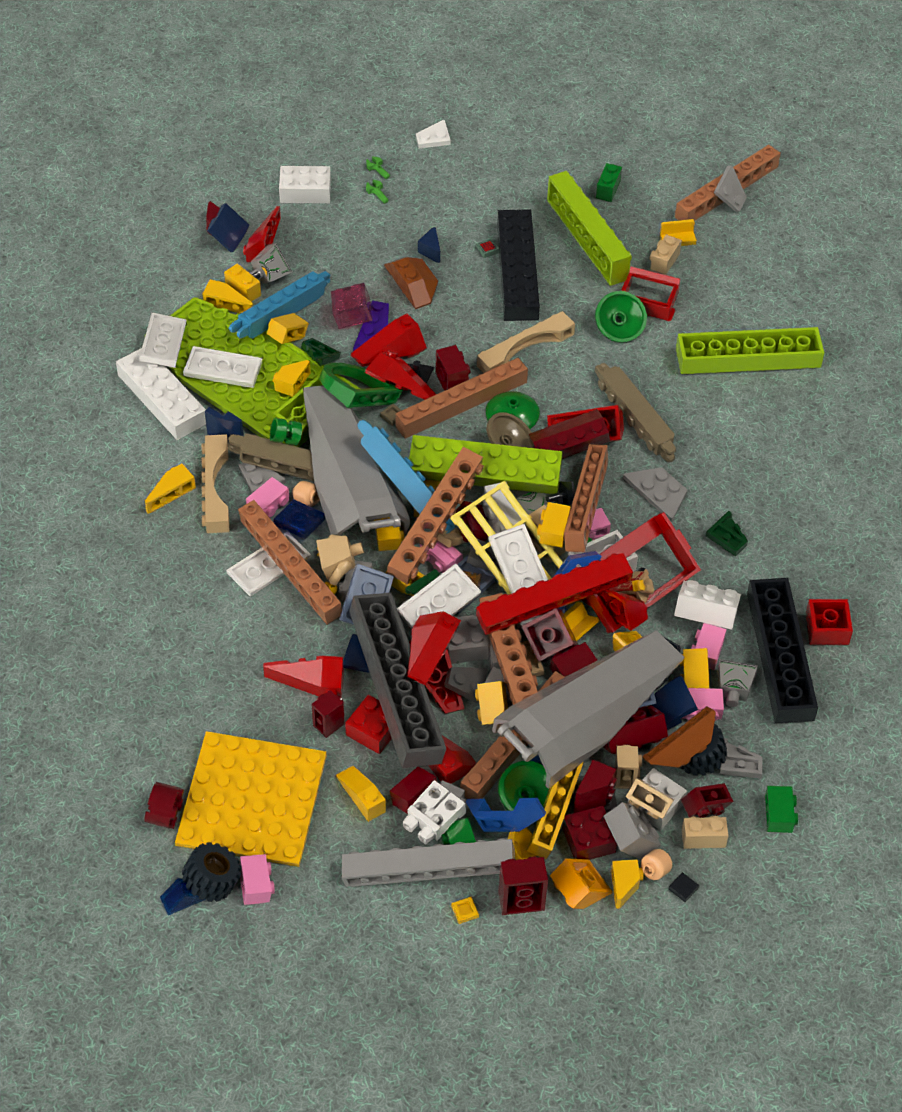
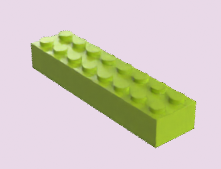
M567 170L549 176L547 201L610 286L626 281L632 260L631 253L626 250L622 241L616 237L614 230L610 229L606 220L599 214L598 209L592 205L589 197L585 196L582 188L576 184L573 176H570Z
M818 327L680 333L677 336L676 343L681 374L821 368L824 357V349Z
M413 435L409 459L414 464L412 466L414 471H420L426 480L441 481L462 447H465L483 457L482 465H484V468L480 475L475 476L473 484L475 486H488L505 481L511 490L546 494L558 493L562 451Z

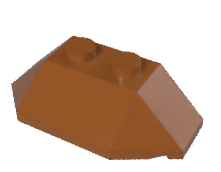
M405 257L384 264L415 310L431 304L438 280L423 259Z
M706 706L661 743L643 755L642 758L653 765L679 768L688 764L691 757L696 753L703 752L711 742L716 712L714 709Z

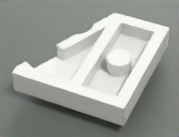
M445 120L416 133L418 148L451 145Z

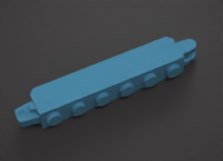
M314 271L310 272L239 314L238 319L229 326L230 332H237L236 335L239 338L248 336L253 339L268 330L271 318L296 313L323 296L325 287L330 283V274L326 271L320 274Z
M359 421L358 429L364 435L361 438V445L420 514L435 489L431 485L428 487L424 483L426 478L420 471H414L412 468L414 464L407 456L403 458L399 453L402 451L395 442L391 443L388 440L390 435L383 427L381 429L376 426L373 428L368 421ZM439 514L433 515L435 517H441V515ZM448 519L445 529L448 532L446 534L456 528L452 520Z

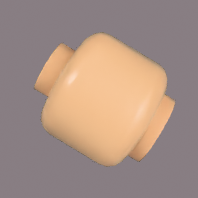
M300 481L293 488V499L297 504L313 507L320 501L314 483Z
M654 849L642 858L641 868H643V873L651 880H659L671 871L672 860L664 850Z

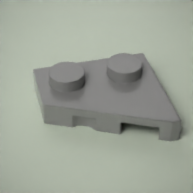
M727 166L714 194L734 211L740 212L747 197L734 168Z

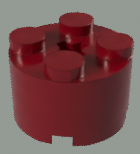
M156 781L147 804L149 805L148 810L150 812H145L144 822L168 829H175L178 819L176 817L177 812L181 811L183 806L184 789Z

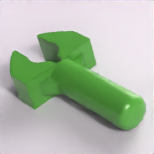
M372 156L374 163H371L368 159L366 160V168L369 171L376 170L385 179L390 177V174L381 167L383 165L381 158Z
M373 180L375 187L370 186L367 182L366 192L368 194H376L384 204L389 201L381 191L383 184L380 181Z

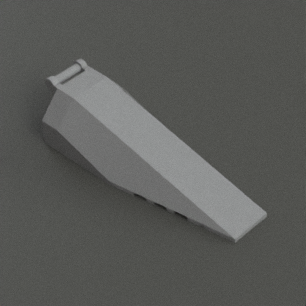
M323 385L303 388L314 483L330 533L342 536L343 532L359 522L362 532L393 526L394 528L401 527V530L406 534L410 525L406 507L391 479L361 445V438L364 435L358 429L359 420L353 409L347 408ZM390 517V519H384V520H378V521H371V522H368V521H367V520H374V519H380V518Z
M656 630L509 707L494 718L492 731L494 733L498 732L501 737H505L522 754V758L526 762L539 755L547 773L546 787L549 789L606 745L620 731L626 721L637 712L644 701L648 700L653 691L663 683L664 679L684 660V656ZM514 729L532 748L528 749L515 736L512 730Z

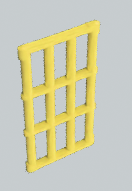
M503 481L485 495L452 515L450 519L459 527L476 550L475 553L481 557L498 580L499 586H502L509 595L511 593L503 574L485 551L491 547L490 542L481 546L461 518L462 515L470 511L488 537L496 534L476 507L485 500L506 530L525 523L537 541L540 542V535H537L538 528L532 521V517L526 513L509 490L508 484ZM501 490L522 519L515 525L511 524L492 498V495ZM540 544L545 551L538 555L539 560L548 554L559 569L563 561L554 551L555 548L550 545ZM543 567L544 572H545V574H546V576H547V579H548V580L552 579L551 576L548 574V572H547V571L545 570V568Z

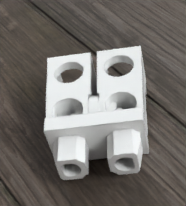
M434 780L414 804L407 809L408 816L403 821V827L409 832H412L417 826L422 830L418 833V838L424 844L429 843L433 839L438 841L450 825L466 813L465 803L454 794H449L446 788Z

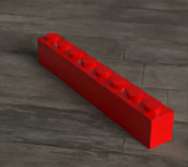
M614 553L604 560L592 561L588 566L576 567L569 573L557 574L547 581H538L534 586L522 587L515 593L503 594L490 602L484 601L477 606L476 616L485 635L627 583L632 580L633 571L624 553Z

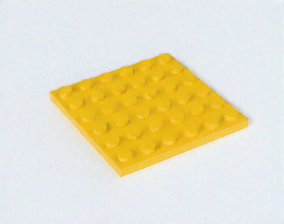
M206 731L176 836L175 846L195 849L202 843L205 845L207 842H212L213 845L218 843L221 847L226 846L230 852L233 851L235 856L238 857L266 854L267 862L300 867L327 752Z

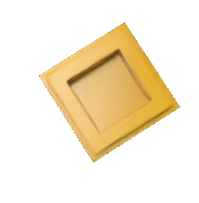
M472 897L451 903L459 924L479 918V913Z

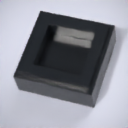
M682 872L672 882L668 890L686 902L698 890L699 885Z

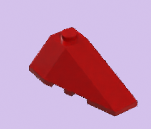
M280 206L275 207L249 238L247 245H244L243 255H246V262H251L267 245L273 244L281 219Z
M390 350L380 352L364 372L384 383L386 381L396 383L395 387L398 389H410L412 395L424 400L437 395L403 359L397 357V353Z
M619 405L547 415L549 427L597 409L602 415L609 431L610 442L622 440L624 432L623 412Z
M444 611L419 616L411 631V652L407 677L425 686L427 685L454 638L461 622L460 619Z
M316 656V660L310 661L300 658L298 662L294 663L283 660L263 664L264 677L318 697L331 690L335 695H339L342 698L344 683L343 657Z
M442 735L446 746L442 764L428 766L441 782L443 780L452 784L466 776L477 762L468 751Z

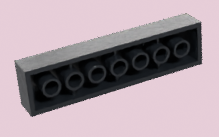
M531 209L498 210L497 230L504 321H538L540 304Z
M789 579L750 580L747 597L774 722L777 724L815 721L818 704Z

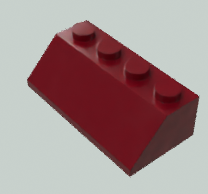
M597 409L528 434L533 448L562 451V459L588 450L589 444L602 445L610 442L609 431L602 415Z

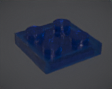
M293 499L273 519V523L283 530L306 539L325 520V515L323 512Z

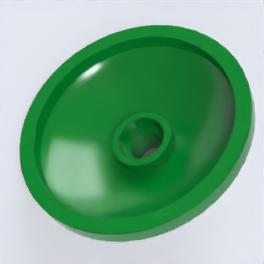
M614 291L605 295L598 303L595 311V321L599 331L606 338L614 342L626 343L636 339L643 332L647 323V313L638 297L626 291ZM615 318H619L621 322H617Z
M508 391L491 398L486 406L485 413L488 421L497 413L512 414L531 429L539 420L540 410L536 401L530 396L521 392Z
M519 761L510 765L503 772L499 780L498 792L501 803L507 811L514 810L519 798H523L521 793L526 794L527 798H538L541 805H544L549 789L546 787L547 773L543 765L533 761Z

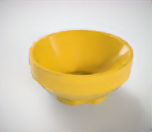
M527 827L519 832H510L507 839H512L516 860L536 856L527 852L533 836Z

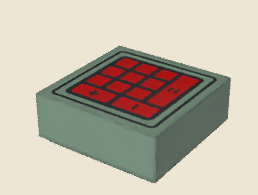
M492 238L476 243V248L483 258L499 253V248Z

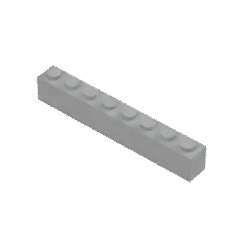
M500 838L496 841L478 840L475 843L457 842L453 845L435 844L431 847L414 846L408 849L393 848L386 851L350 852L349 854H342V880L346 887L500 874V863L507 859H515V848L512 839Z

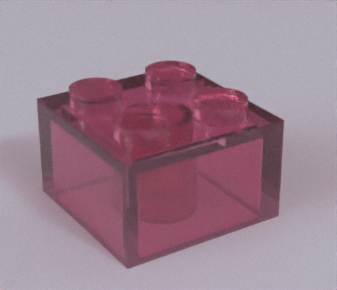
M365 283L331 291L332 312L338 329L372 321L370 296Z

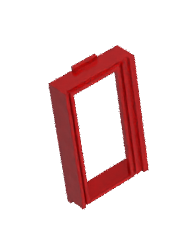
M665 512L655 515L600 553L602 556L600 560H604L614 553H624L627 558L660 534L663 536L684 570L656 589L653 594L649 595L645 603L647 608L677 588L683 581L688 580L701 571L689 551L692 548L680 529L676 530ZM598 594L586 598L606 628L607 633H613L622 627V625L614 621Z

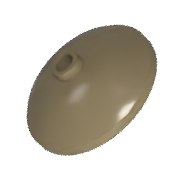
M497 413L489 419L487 435L491 444L533 448L528 435L532 432L518 417L509 413Z

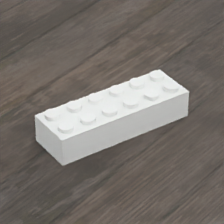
M142 348L116 361L118 376L176 440L206 425V409L166 366L139 361Z

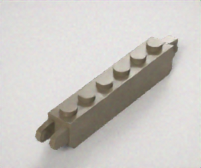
M605 363L595 366L600 390L605 391L611 403L619 405L629 426L634 427L640 439L643 438L646 442L647 448L653 451L656 456L660 454L666 462L675 460L674 453L676 448L673 444L675 434L622 369L616 366L610 368Z
M247 433L245 436L233 434L228 438V450L240 454V460L243 463L314 481L312 454L309 449L273 442L269 439Z

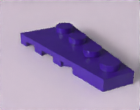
M372 300L353 351L388 325L389 303Z

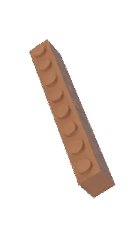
M519 358L511 360L395 413L396 428L405 439L480 405L497 394L508 392L527 383L528 368Z
M555 671L540 690L565 677ZM513 729L512 732L527 746L528 743ZM499 736L460 782V788L465 790L466 799H482L498 781L503 772L519 756L520 752L505 737Z

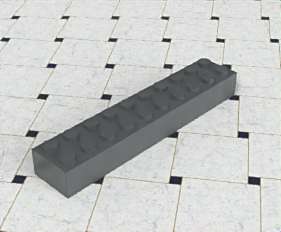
M379 593L353 596L349 612L401 767L410 768L442 764L446 746L426 689L423 684L407 677L411 649L392 594Z

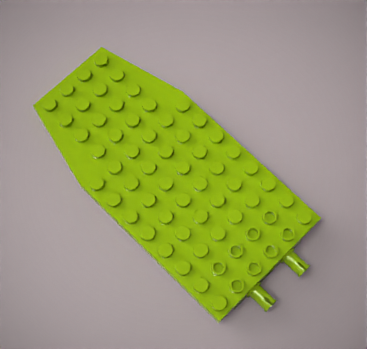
M196 297L170 316L186 319L175 368L169 367L183 385L224 413L229 411L242 419L243 426L259 437L270 440L271 424L273 419L277 417L286 419L287 422L292 420L302 423L301 439L295 447H300L309 439L303 388L322 385L319 375L325 365L319 366L306 352L290 342L281 344L267 335L268 330L253 339L248 336L243 338L237 337V332H230L229 326L238 319V313L235 315L223 307L216 308L214 304ZM192 347L262 358V365L254 388L184 376L183 371ZM304 360L310 361L311 374L293 397L275 391L273 377L282 366ZM334 374L337 378L349 384L353 388L360 389L359 387H357L341 375Z

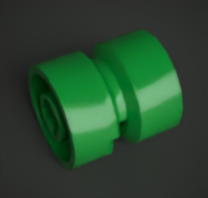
M275 417L270 428V440L279 443L285 441L286 444L297 446L302 435V423L292 420L287 422L286 419Z

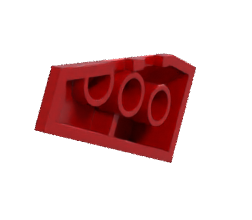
M406 313L393 320L354 350L351 356L364 367L369 366L380 352L390 350L397 353V357L407 356V358L423 352L427 347L419 324Z
M612 590L597 593L614 621L628 630L632 631L648 619L647 606L642 600ZM586 598L581 599L583 602L590 605Z
M448 650L445 651L426 685V688L445 714L465 709L461 695L444 687L447 670L452 667Z

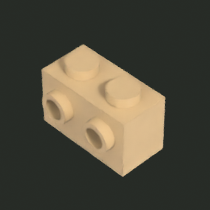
M666 234L663 240L658 242L657 249L653 250L650 255V269L666 275L680 254L682 240Z
M617 746L614 768L616 769L615 778H618L615 788L630 789L636 778H640L642 755H638V746Z
M636 778L626 795L630 799L628 803L638 809L642 806L648 810V815L657 820L659 817L662 819L665 817L675 800L639 778Z
M693 816L691 818H684L682 825L683 848H726L728 840L726 817L711 816L709 818H698Z

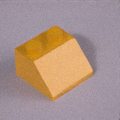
M566 858L550 875L556 889L562 892L566 898V903L573 909H585L613 893L590 860Z

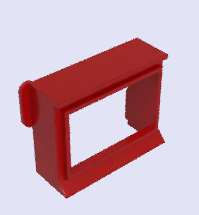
M631 266L621 291H629L633 277L672 286L673 289L667 303L636 296L643 303L647 316L671 321L675 313L673 306L679 293L680 279Z

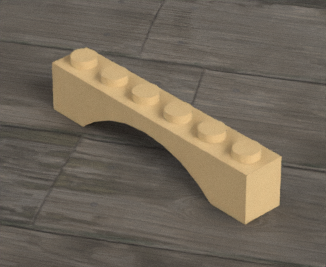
M563 311L554 314L550 318L496 344L494 347L482 351L477 355V367L485 373L509 362L517 352L528 346L543 342H562L574 335L575 323Z
M227 435L205 436V443L201 444L202 454H205V457H202V468H205V471L202 472V483H205V486H202V497H205V500L202 501V512H205V515H202V526L206 527L207 533L230 532L228 506L220 499L214 488L218 472L229 460Z

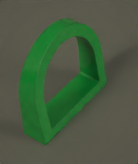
M328 363L323 367L319 375L322 385L347 408L395 404L403 389L396 388L394 383L388 381L384 383L364 373L365 368L346 363ZM334 374L355 378L370 388L355 389L337 378Z

